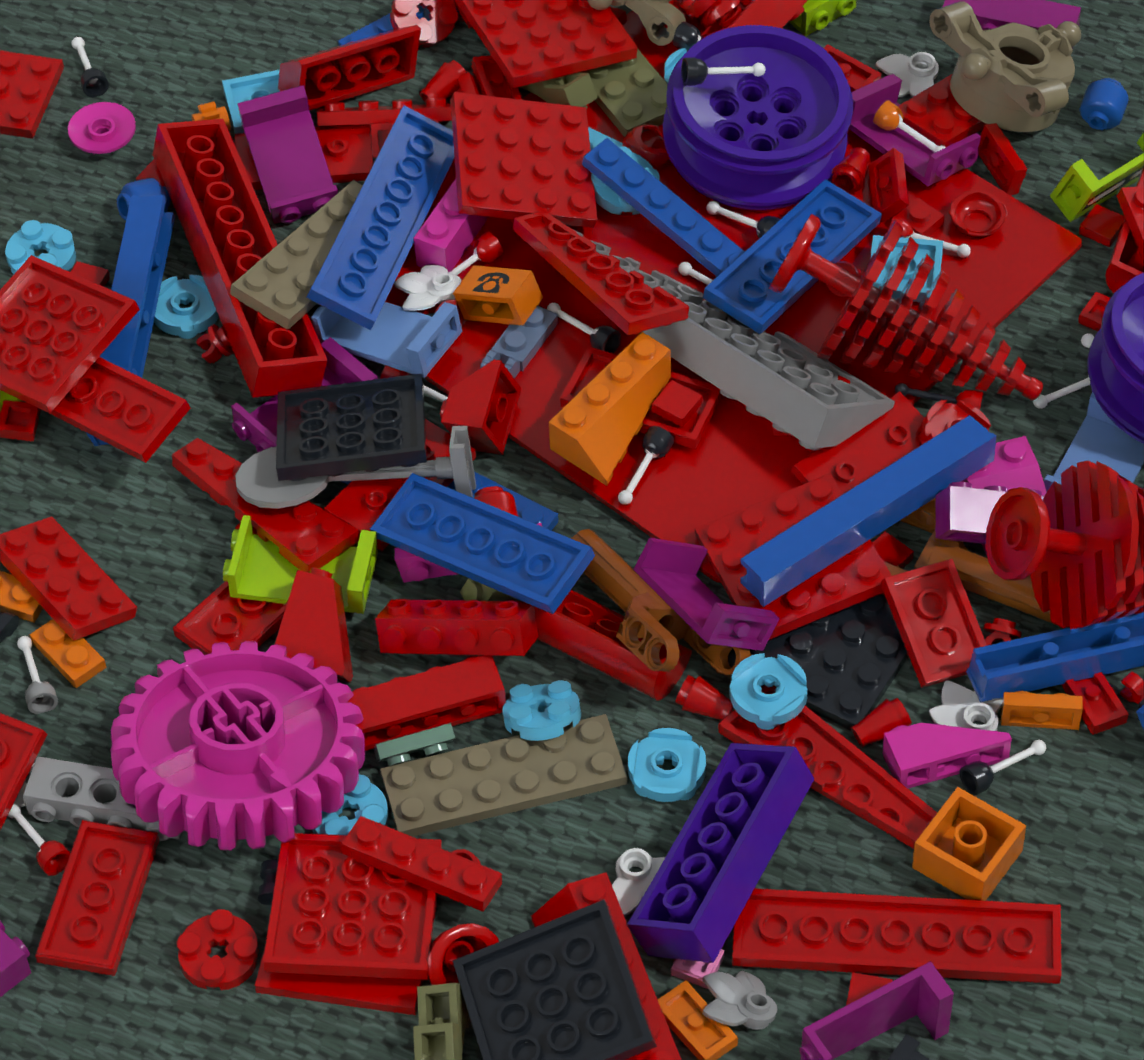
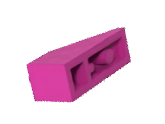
M918 723L911 726L901 725L895 727L890 732L884 733L882 754L892 776L909 789L960 774V768L971 762L981 761L988 765L1001 762L1009 758L1012 738L1009 733L929 723Z

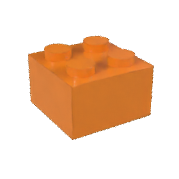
M957 787L916 840L912 868L967 900L986 901L1023 851L1026 825Z

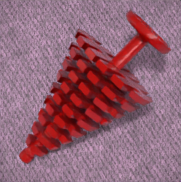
M810 214L768 289L776 293L783 292L794 273L802 270L849 297L838 314L833 328L830 329L817 358L829 360L833 350H836L841 342L846 329H849L855 319L858 310L864 305L868 307L867 312H864L839 362L852 363L853 358L855 359L862 349L866 338H869L875 328L878 319L883 315L887 317L885 325L882 324L870 351L865 356L862 367L873 369L882 358L885 348L889 347L898 328L903 326L906 328L904 335L900 337L885 366V372L896 374L903 365L905 356L908 357L917 342L918 336L924 338L921 349L917 351L907 376L919 378L923 373L925 365L928 366L936 353L937 347L943 349V352L930 375L929 380L942 382L945 374H948L956 358L959 357L963 361L952 381V385L963 387L977 367L982 370V373L974 387L976 390L987 391L995 377H998L1003 381L998 388L997 394L1009 396L1013 389H1015L1029 400H1035L1040 396L1043 390L1042 381L1023 373L1026 364L1019 356L1011 367L1004 364L1011 350V347L1004 339L999 343L992 355L986 352L996 332L989 322H987L984 329L982 328L973 344L968 342L970 333L980 317V313L973 305L969 308L966 316H963L955 329V333L949 330L954 317L956 318L965 299V296L958 288L951 294L949 302L945 303L937 316L936 322L930 319L933 309H936L950 281V278L943 270L933 281L931 290L926 292L919 304L918 310L911 309L913 300L917 299L935 263L927 253L916 267L912 279L909 278L904 286L900 297L897 300L892 298L893 291L897 290L909 263L914 258L919 247L912 237L909 238L907 245H904L894 266H891L881 286L879 288L873 286L903 231V227L896 220L892 223L889 232H886L876 253L872 255L863 274L859 278L812 251L810 245L821 226V220L814 214Z
M1087 460L1078 462L1077 467L1071 465L1061 473V485L1054 481L1043 499L1038 493L1024 487L1009 489L999 498L991 512L986 529L985 547L988 563L994 573L1004 580H1023L1030 575L1034 597L1043 613L1050 610V620L1052 623L1062 628L1070 626V629H1076L1144 612V489L1119 475L1118 472L1098 461L1095 464Z

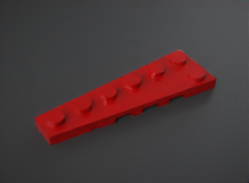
M546 211L514 218L513 230L627 335L639 334L645 330L668 326L672 323L688 319L689 306L660 286L651 288L644 283V276L634 270L628 273L620 267V260L616 257L596 252V244L578 235L576 231Z
M196 438L172 454V466L202 491L207 492L218 504L228 505L235 511V518L240 522L243 515L251 516V524L256 528L257 535L263 541L267 542L270 540L278 546L279 554L300 571L309 573L310 568H322L359 541V529L310 501L278 509L258 507L246 502L237 492L235 475L242 463L199 438Z
M764 685L761 687L762 693L773 694L777 687L773 685L768 688ZM804 706L802 711L792 720L778 724L770 730L760 729L755 723L744 719L736 710L718 724V732L735 743L796 747L814 777L810 788L913 849L916 840L937 814L934 809L807 706Z

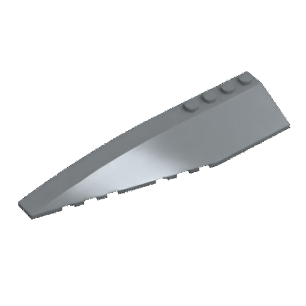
M576 231L578 235L584 236L582 233ZM591 241L596 244V252L609 256L610 247L600 242ZM614 256L620 260V267L628 273L634 270L644 276L645 284L651 288L660 286L689 306L688 319L642 332L671 349V357L720 388V393L723 396L740 401L746 405L748 412L773 422L772 426L776 430L795 436L799 439L801 446L810 450L837 446L893 408L895 401L832 362L817 358V353L780 331L775 332L774 336L766 332L759 334L708 301H703V293L656 270L652 271L651 275L639 270L641 263L630 257L624 259ZM838 375L849 379L850 384L843 382V380H838Z

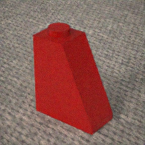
M310 568L309 573L297 570L275 645L286 646V655L290 659L298 653H306L313 656V669L320 666L330 667L337 673V679L351 683L353 671L342 587L334 579H331L333 574L318 568Z

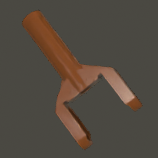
M936 498L900 520L932 533L914 569L953 559L964 589L1052 623L1050 620V610L1043 613L1034 597L1030 575L1023 580H1004L994 573L988 563V558L967 551L963 541L936 539ZM884 562L892 576L907 572V570Z
M581 530L571 538L592 548L595 557L583 573L625 612L623 622L619 626L616 637L652 671L669 672L675 668L679 660L677 640L684 639L717 672L724 675H732L736 666L751 656L750 649L711 644L709 647L633 568L593 530ZM664 644L667 650V657L662 664L659 658V651ZM733 648L736 653V662L731 668L728 662V655Z

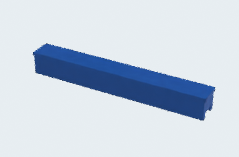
M164 195L131 196L111 290L135 300L140 310L99 356L141 378L143 376L175 220L173 212H164L166 202ZM87 433L94 446L108 445V443Z
M971 415L967 416L742 557L741 564L747 569V574L741 577L740 583L760 601L763 607L936 498V494L947 488L950 483L961 482L993 462L996 435L990 433Z
M1144 612L1091 624L1082 628H1065L974 648L970 666L966 671L979 701L984 702L1002 698L1004 692H1029L1065 684L1066 680L1070 679L1078 681L1092 678L1095 673L1099 672L1105 675L1144 666Z

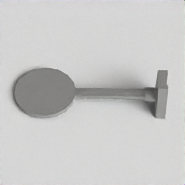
M452 426L449 445L450 457H436V460L418 463L412 467L394 466L381 468L374 472L355 471L343 473L335 477L324 475L308 477L301 481H278L276 446L252 455L241 464L235 475L237 492L246 502L258 507L277 509L296 506L313 499L326 488L330 481L409 478L414 473L421 477L454 479L455 490L472 498V490L476 489L467 426Z

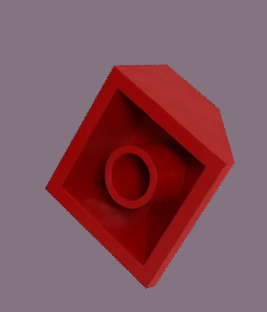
M494 359L450 388L448 399L444 400L441 405V423L450 434L452 426H467L471 447L476 449V451L503 455L522 388L502 361Z

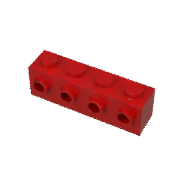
M391 599L375 618L381 653L525 656L539 637L535 619V606L523 601Z
M492 655L471 656L461 662L443 667H432L425 672L411 676L396 677L389 682L379 685L357 688L352 691L353 697L346 702L358 706L363 714V721L356 726L364 734L365 751L373 749L378 743L449 723L455 726L503 712L502 709L506 699L505 688Z

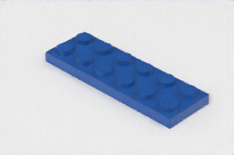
M825 179L706 286L703 299L761 334L818 281V279L808 273L798 270L794 273L783 292L776 293L768 289L810 214H814L821 220V226L810 245L812 251L830 262L836 263L880 223L882 213Z
M414 473L409 476L370 528L371 531H376L377 539L551 614H554L595 557L592 548L588 545Z

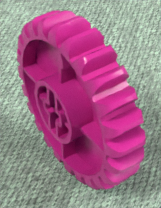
M244 641L241 643L239 650L231 651L229 645L225 642L214 643L211 654L204 655L199 649L194 648L184 651V663L178 664L173 660H164L157 664L158 677L146 675L140 677L135 682V693L123 697L119 705V716L113 720L111 726L112 746L110 751L112 770L116 780L119 781L120 793L126 803L136 806V814L143 822L154 823L159 820L161 834L167 837H176L183 831H187L188 845L196 847L203 846L209 838L218 839V848L220 850L231 851L235 848L237 840L246 839L248 846L252 849L264 848L266 836L274 835L282 842L295 839L294 826L299 824L306 830L315 829L322 825V811L326 813L337 812L344 805V794L355 789L359 781V769L362 768L365 761V737L362 730L356 726L363 721V714L358 706L350 702L346 703L354 694L348 685L337 683V673L333 669L325 666L313 669V656L306 653H298L291 659L287 658L286 646L278 644L271 645L266 652L258 651L256 641Z

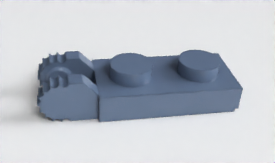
M537 306L523 326L510 324L492 349L486 354V357H484L480 364V368L494 359L501 360L515 378L520 370L523 371L555 329L558 323V314Z

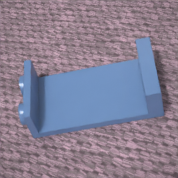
M385 302L371 330L322 305L315 310L311 317L320 343L331 337L350 354L413 375L422 374V378L427 376L462 333L457 306L444 302L432 317L416 311H403L402 307Z
M1093 392L1089 399L1087 416L1054 476L1047 474L1044 479L1046 492L1054 481L1061 485V473L1071 465L1077 467L1078 462L1089 460L1096 464V461L1109 466L1132 483H1134L1144 464V444L1126 434L1108 418L1098 404Z

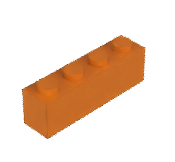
M644 332L640 333L549 421L550 449L607 486L613 476V470L617 463H621L631 439L641 429L644 417L648 411L652 410V403L663 391L671 377V349Z

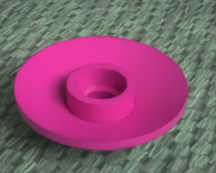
M98 102L87 105L78 110L68 124V134L71 142L80 150L94 154L109 153L122 148L132 139L136 130L133 114L126 107L112 102Z

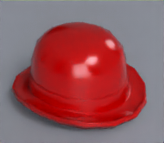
M474 923L459 924L442 932L433 941L431 952L428 956V976L431 984H460L453 960L498 943V937L487 927Z

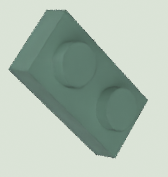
M449 723L378 743L373 749L377 763L387 760L388 766L411 761L409 754L421 750L425 751L426 756L447 751V743L452 742L455 739L452 725Z

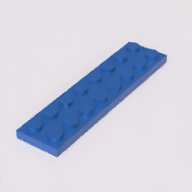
M403 105L306 298L369 330L372 329L414 243V237L420 230L455 158L453 131Z

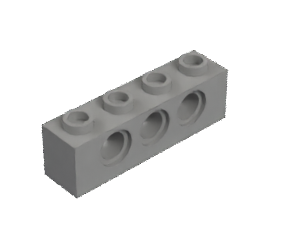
M37 756L23 794L28 814L32 815L35 819L42 822H52L54 819L70 821L76 827H80L81 821L84 820L158 833L159 841H165L167 838L180 839L181 833L176 837H167L161 834L159 820L154 823L143 822L137 816L136 806L126 803L122 797L119 781L116 780L112 768Z

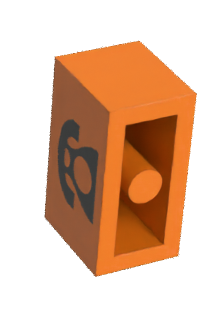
M475 265L472 266L453 292L465 320L521 326L525 324L543 299L531 270Z

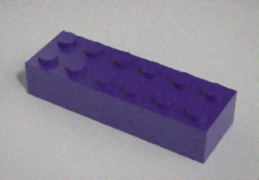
M730 744L627 924L648 956L714 963L814 781L812 773L796 747Z

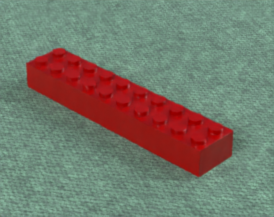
M224 119L158 124L153 157L252 398L278 395V392L322 386L327 357L308 313L287 330L230 294L231 285L278 244Z

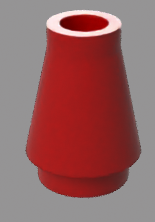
M455 60L449 63L444 62L426 87L419 92L423 101L426 103V99L429 98L447 99L452 96L454 92L461 88L458 79L467 73L466 70Z
M861 147L854 148L847 157L833 168L831 172L833 174L832 183L849 194L859 191L863 187L867 165L870 161L869 152Z
M688 675L675 700V703L683 706V711L721 721L734 708L729 698L700 676L695 678Z
M898 698L891 701L885 699L859 723L852 726L851 730L855 739L863 748L870 743L883 740L884 733L890 732L895 727L901 725L910 726L912 722L907 710Z

